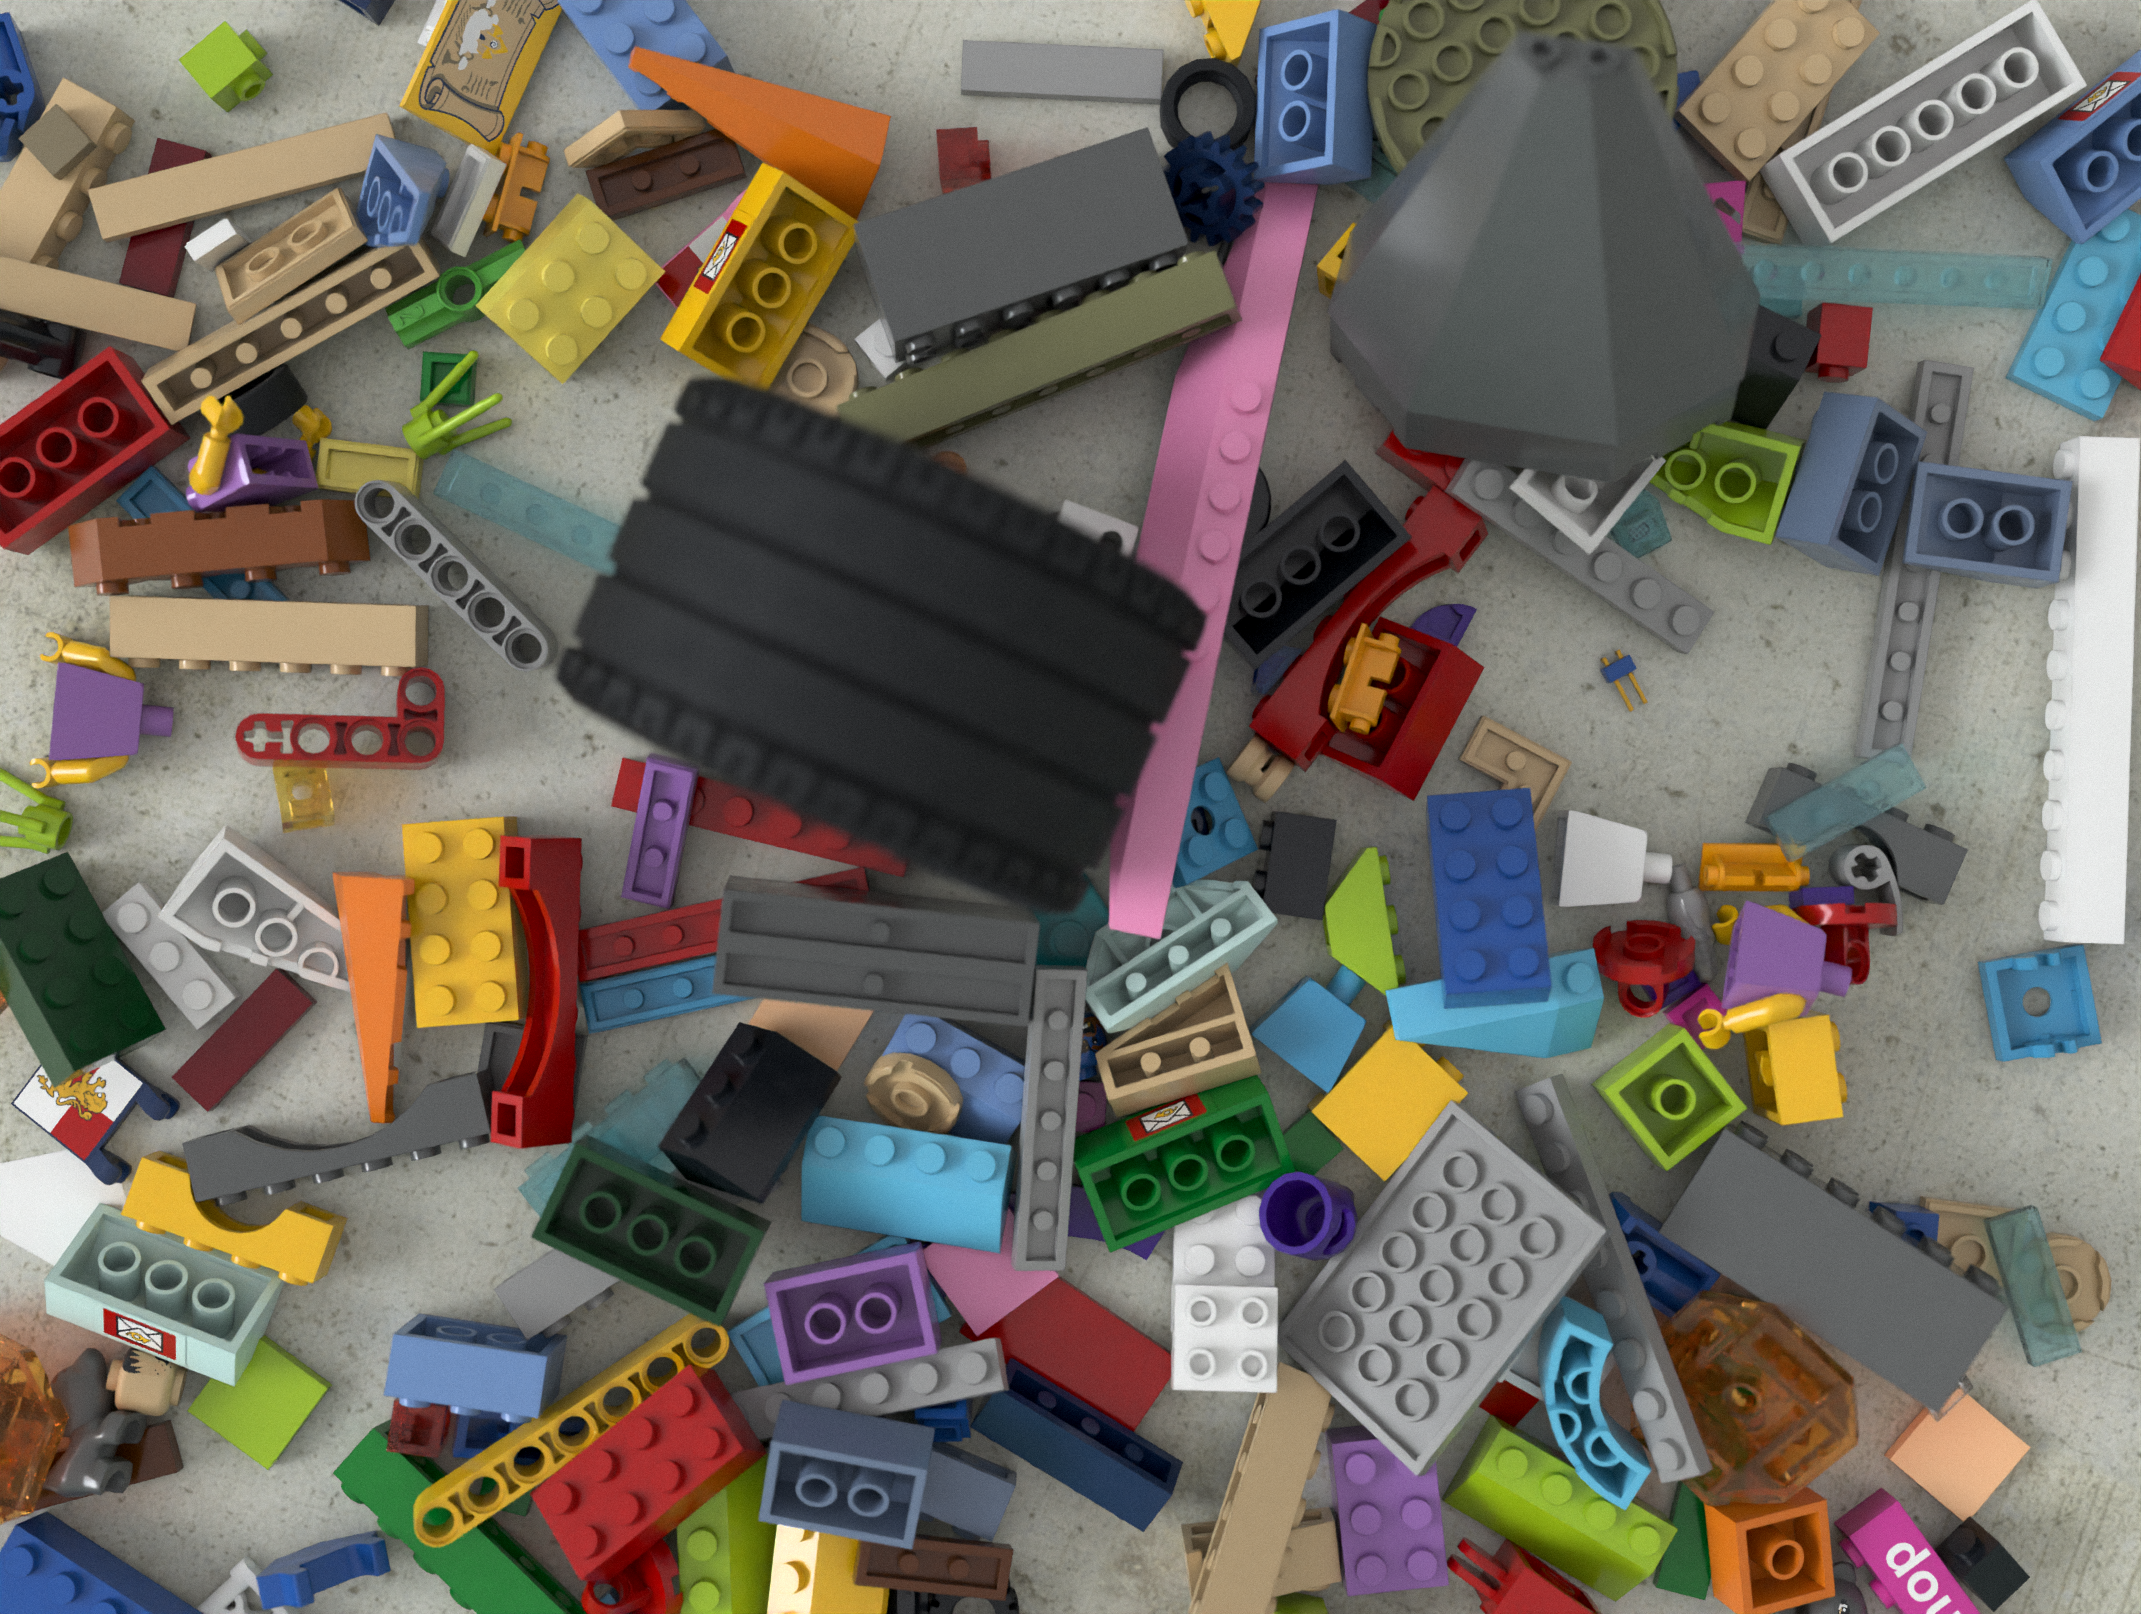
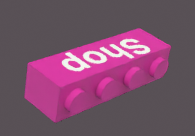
M1882 1487L1834 1522L1844 1537L1838 1545L1857 1569L1865 1565L1874 1578L1867 1584L1887 1610L1894 1605L1900 1614H1980L1901 1504Z

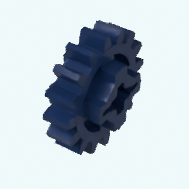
M1206 131L1196 138L1191 135L1177 143V147L1165 154L1164 157L1168 164L1162 167L1183 229L1188 227L1191 230L1190 241L1193 243L1198 242L1205 236L1209 246H1215L1223 240L1229 243L1255 224L1256 221L1252 215L1263 208L1264 203L1255 198L1254 194L1265 188L1264 182L1253 180L1251 173L1258 169L1259 165L1257 162L1245 163L1242 158L1247 148L1244 145L1234 151L1230 149V136L1227 134L1215 141L1211 131ZM1215 185L1219 187L1214 192H1212V190L1206 193L1202 192V189L1206 188L1207 186L1208 188H1211Z

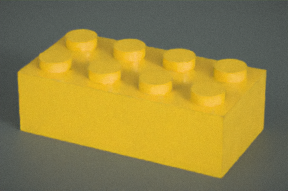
M517 816L402 824L405 876L415 879L414 894L407 895L408 916L411 923L410 943L417 1028L515 1021L527 1016L529 973L525 932L520 914L509 889L499 887L500 835H518Z

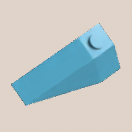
M1594 948L1564 950L1548 954L1552 983L1548 1002L1444 1009L1441 978L1385 990L1395 1040L1537 1058H1550L1591 1048L1604 1001Z

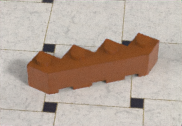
M334 499L300 501L301 505L282 507L271 506L270 504L225 507L226 511L196 513L194 510L154 513L150 514L151 518L121 520L120 517L96 518L68 526L74 587H96L98 596H115L128 594L129 585L149 580L171 581L172 589H193L204 586L203 578L221 574H245V580L248 583L277 580V572L296 567H318L320 576L346 575L351 573L350 565L370 561L367 524L357 514L354 504L355 500Z

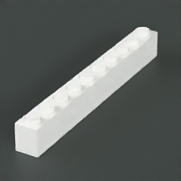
M2079 436L2060 443V449L2056 452L2053 461L2054 477L2059 480L2072 481L2060 577L2059 582L2055 583V600L2051 602L2048 612V622L2050 628L2054 630L2053 650L2049 653L2047 659V675L2052 680V699L2048 702L2045 710V723L2050 730V750L2045 755L2043 770L2045 778L2049 780L2048 800L2044 803L2042 809V824L2044 829L2047 830V850L2043 852L2040 861V872L2042 878L2046 881L2045 901L2041 903L2039 908V924L2044 931V940L2124 944L2141 438Z

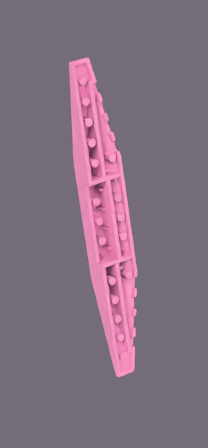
M1264 182L1265 188L1254 196L1264 203L1263 208L1252 215L1256 221L1255 224L1235 239L1223 266L1243 321L1236 322L1233 325L1191 341L1175 375L1136 558L1185 589L1205 612L1208 619L1196 652L1184 651L1183 653L1190 660L1191 665L1164 724L1151 723L1149 731L1156 734L1158 738L1131 797L1120 793L1115 803V806L1123 809L1124 813L1110 841L1109 929L1159 940L1161 938L1319 184Z

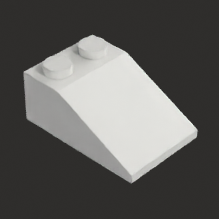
M1652 456L1631 467L1629 475L1614 483L1525 469L1509 488L1590 555L1666 460L1662 457L1655 459Z

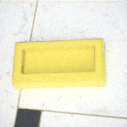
M320 438L316 480L319 490L356 494L360 487L369 481H394L408 488L419 499L424 459L408 448ZM385 489L376 496L393 499L390 492Z

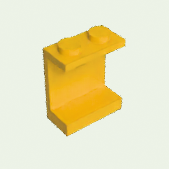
M1389 1019L1382 1025L1386 1031L1344 1074L1330 1092L1326 1093L1325 1096L1319 1092L1306 1105L1321 1122L1383 1181H1386L1409 1157L1410 1153L1450 1100L1460 1103L1469 1094L1458 1084L1464 1075L1444 1056H1441L1435 1062L1422 1049L1425 1044L1395 1040L1392 1021Z

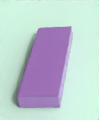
M650 753L647 757L621 894L622 898L670 909L673 905L700 769L679 759Z

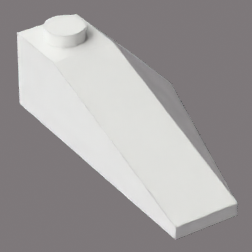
M226 824L193 863L159 913L158 918L202 948L215 952L222 950L248 958L250 962L267 967L268 964L297 973L301 978L350 992L338 910L268 853Z

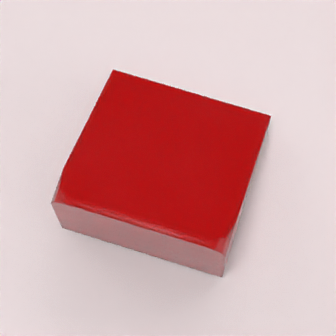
M1503 1380L1502 1383L1497 1381L1478 1407L1515 1427L1540 1399Z

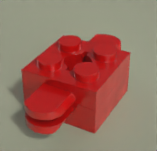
M1463 1537L1457 1546L1459 1550L1482 1568L1483 1572L1455 1554H1451L1447 1560V1566L1457 1576L1474 1587L1482 1602L1479 1607L1485 1614H1602L1588 1593L1507 1538L1494 1556L1466 1537Z

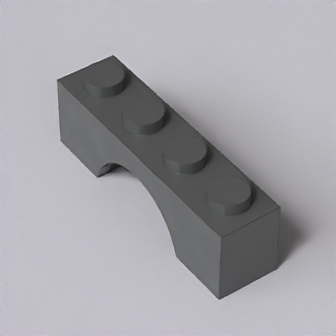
M1788 763L1786 768L1768 769L1747 816L1746 824L1789 843H1806L1818 831L1833 824L1841 823L1851 826L1863 833L1873 846L1882 850L1886 855L1900 892L1924 903L1944 905L1968 849L1952 842L1955 837L1953 833L1931 824H1925L1924 829L1906 822L1909 814L1890 805L1880 803L1878 809L1860 802L1863 794L1848 786L1834 783L1831 789L1815 782L1817 773L1803 766Z

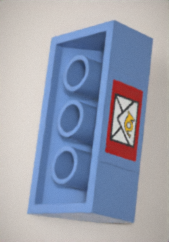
M2141 49L2004 157L2024 198L2076 244H2084L2141 198Z

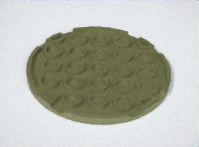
M1390 0L1377 25L1370 49L1367 69V95L1375 133L1391 166L1399 175L1518 32L1634 47L1668 115L1673 121L1679 92L1676 61L1678 52L1672 27L1659 0Z

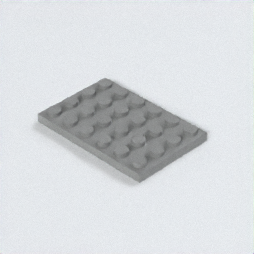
M1450 1100L1410 1153L1409 1157L1403 1162L1357 1223L1355 1237L1343 1252L1329 1260L1279 1326L1277 1343L1416 1476H1425L1613 1231L1464 1106Z

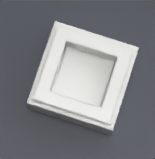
M223 219L187 242V245L184 247L196 263L212 272L217 265L250 245L251 241L244 230L230 220Z

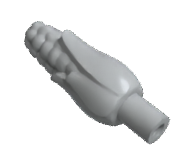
M1686 864L1672 866L1670 879L1673 893H1670L1667 897L1668 916L1672 924L1681 928L1682 938L1687 940L1692 936L1695 939V968L1693 970L1701 980L1711 981L1718 974V961L1715 957L1714 944L1716 940L1711 928L1708 901L1698 887L1692 886Z

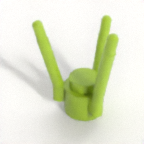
M470 351L424 401L410 409L413 419L402 426V432L412 450L420 458L426 460L437 452L444 456L458 446L491 435L512 425V420L505 417L456 435V428L502 402L503 396L500 393H495L452 418H449L442 409L432 411V408L478 359L479 354L477 351Z
M0 768V781L39 804L36 807L28 805L22 815L0 810V822L18 826V833L26 836H0V847L32 849L45 854H49L51 849L60 850L65 845L73 824L72 813L63 810L65 801L47 796Z

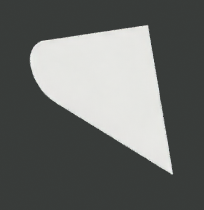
M109 1141L107 1145L104 1147V1149L113 1153L112 1146ZM68 1149L0 1163V1235L52 1265L57 1263L99 1203L122 1211L126 1202L122 1183L105 1185L96 1178L84 1162Z

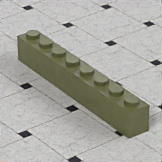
M1214 250L1209 253L1195 251L1181 257L1175 267L1160 273L1151 270L1134 276L1129 281V285L1111 293L1109 290L1094 292L1081 301L1082 305L1063 312L1058 309L1045 312L1034 320V325L1017 332L1015 329L999 331L990 336L987 340L988 343L973 350L968 348L953 350L941 358V363L923 370L921 367H915L902 371L895 376V382L878 389L875 386L858 389L849 395V401L841 403L836 407L839 416L922 451L1243 320L1216 251Z

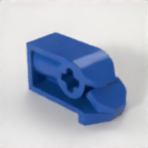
M7 12L0 14V162H10L21 152L24 145L18 138L41 118L46 108L21 31L11 14ZM13 94H17L16 99L18 103L10 105V96Z
M1611 1192L1609 1197L1630 1252L1633 1255L1639 1250L1640 1256L1638 1258L1633 1257L1650 1305L1682 1326L1721 1276L1720 1272L1658 1233L1663 1223L1631 1202L1630 1197L1622 1192Z

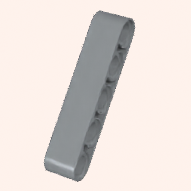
M385 480L369 481L360 487L354 502L356 512L360 518L510 666L516 670L527 672L544 668L553 662L558 651L557 638L553 632L408 488L398 482ZM384 489L390 492L394 500L393 510L385 518L375 508V498ZM420 525L426 528L431 536L430 547L423 554L415 550L411 541L413 531ZM455 562L464 565L468 573L467 583L460 590L450 584L447 576L448 569ZM491 598L499 600L505 610L504 619L497 626L488 622L484 615L485 604ZM526 634H532L541 643V655L536 661H529L521 653L520 643Z

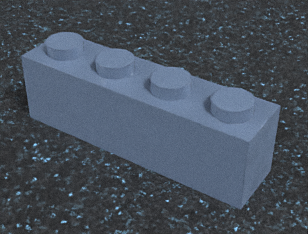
M933 1442L918 1519L932 1522L934 1518L953 1525L952 1530L965 1539L979 1541L982 1537L992 1542L1016 1487L1017 1472L946 1442Z

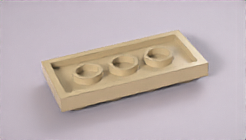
M1772 0L1675 110L1674 118L1737 181H1746L1747 183L1758 173L1869 47L1880 32L1848 0Z

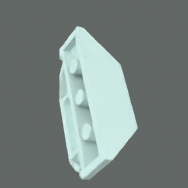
M1198 879L1176 889L1172 883L1160 940L1109 929V923L1095 932L1086 964L1085 1002L1107 1033L1131 1029L1147 1017L1152 1019L1176 1002L1175 998L1186 990L1191 992L1215 975L1214 971L1227 962L1230 972L1236 971L1278 924V920L1248 881H1234V883Z

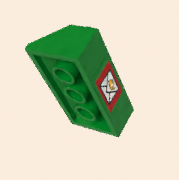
M1258 1075L1150 1107L1075 1138L1073 1163L1110 1253L1262 1191L1282 1175L1296 1172L1269 1093Z

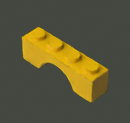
M160 1150L141 1158L121 1213L123 1216L137 1220L135 1226L143 1231L153 1234H165L168 1231L184 1237L183 1243L188 1247L207 1252L213 1251L214 1248L231 1254L230 1260L240 1266L258 1269L261 1265L279 1271L278 1277L281 1280L299 1286H306L308 1282L313 1284L328 1274L348 1219L300 1201L286 1208L272 1223L253 1225L237 1221L217 1207L214 1199L196 1202L186 1160Z

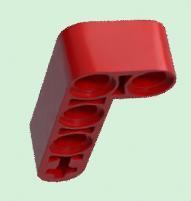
M420 667L406 672L399 680L396 695V717L276 713L251 714L242 719L237 726L235 739L238 752L243 760L249 764L261 767L427 769L439 759L444 744V684L440 676L431 669ZM414 683H424L432 688L435 698L427 705H415L407 698L406 689ZM283 728H291L290 747L292 753H283V742H267L265 751L259 752L254 750L253 742L245 740L246 738H254L256 729H265L267 737L270 739H284ZM313 729L322 731L329 739V745L326 749L314 754L306 752L299 745L301 735ZM361 731H371L379 736L382 746L374 754H361L353 747L352 739ZM412 733H425L433 740L434 749L427 755H414L406 748L405 739Z

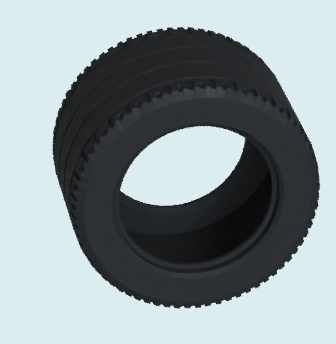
M725 377L690 378L673 408L674 412L682 418L681 422L667 421L639 483L640 486L649 491L646 499L633 497L606 556V559L615 563L616 566L611 576L599 572L572 632V635L581 640L578 649L565 647L558 663L555 681L575 704L606 723L697 769L796 815L899 860L999 900L1039 913H1074L1091 883L1082 875L1086 868L1097 871L1124 813L1123 809L1115 806L1116 800L1120 793L1131 797L1158 738L1156 734L1149 731L1151 723L1164 724L1191 665L1190 660L1183 653L1184 651L1196 652L1203 637L1208 616L1185 589L1143 561L1066 519L957 466L842 416L758 385Z

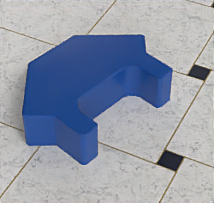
M370 1531L319 1542L275 1559L256 1579L263 1610L282 1606L301 1608L314 1603V1594L356 1577L365 1575L380 1576L390 1572L391 1568L385 1539L378 1538L377 1531Z

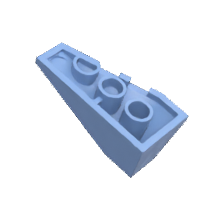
M379 134L375 135L356 209V214L368 240L361 246L377 248L417 245L434 212L437 197L443 198L448 188L449 170L445 168L447 163L436 150Z

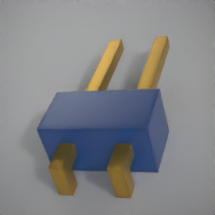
M1617 650L1614 653L1618 656L1619 660L1609 664L1606 657L1600 659L1605 665L1600 671L1607 684L1615 683L1627 708L1631 712L1634 709L1618 681L1619 678L1627 674L1643 704H1646L1648 701L1632 674V671L1637 669L1630 655L1623 657L1621 651Z

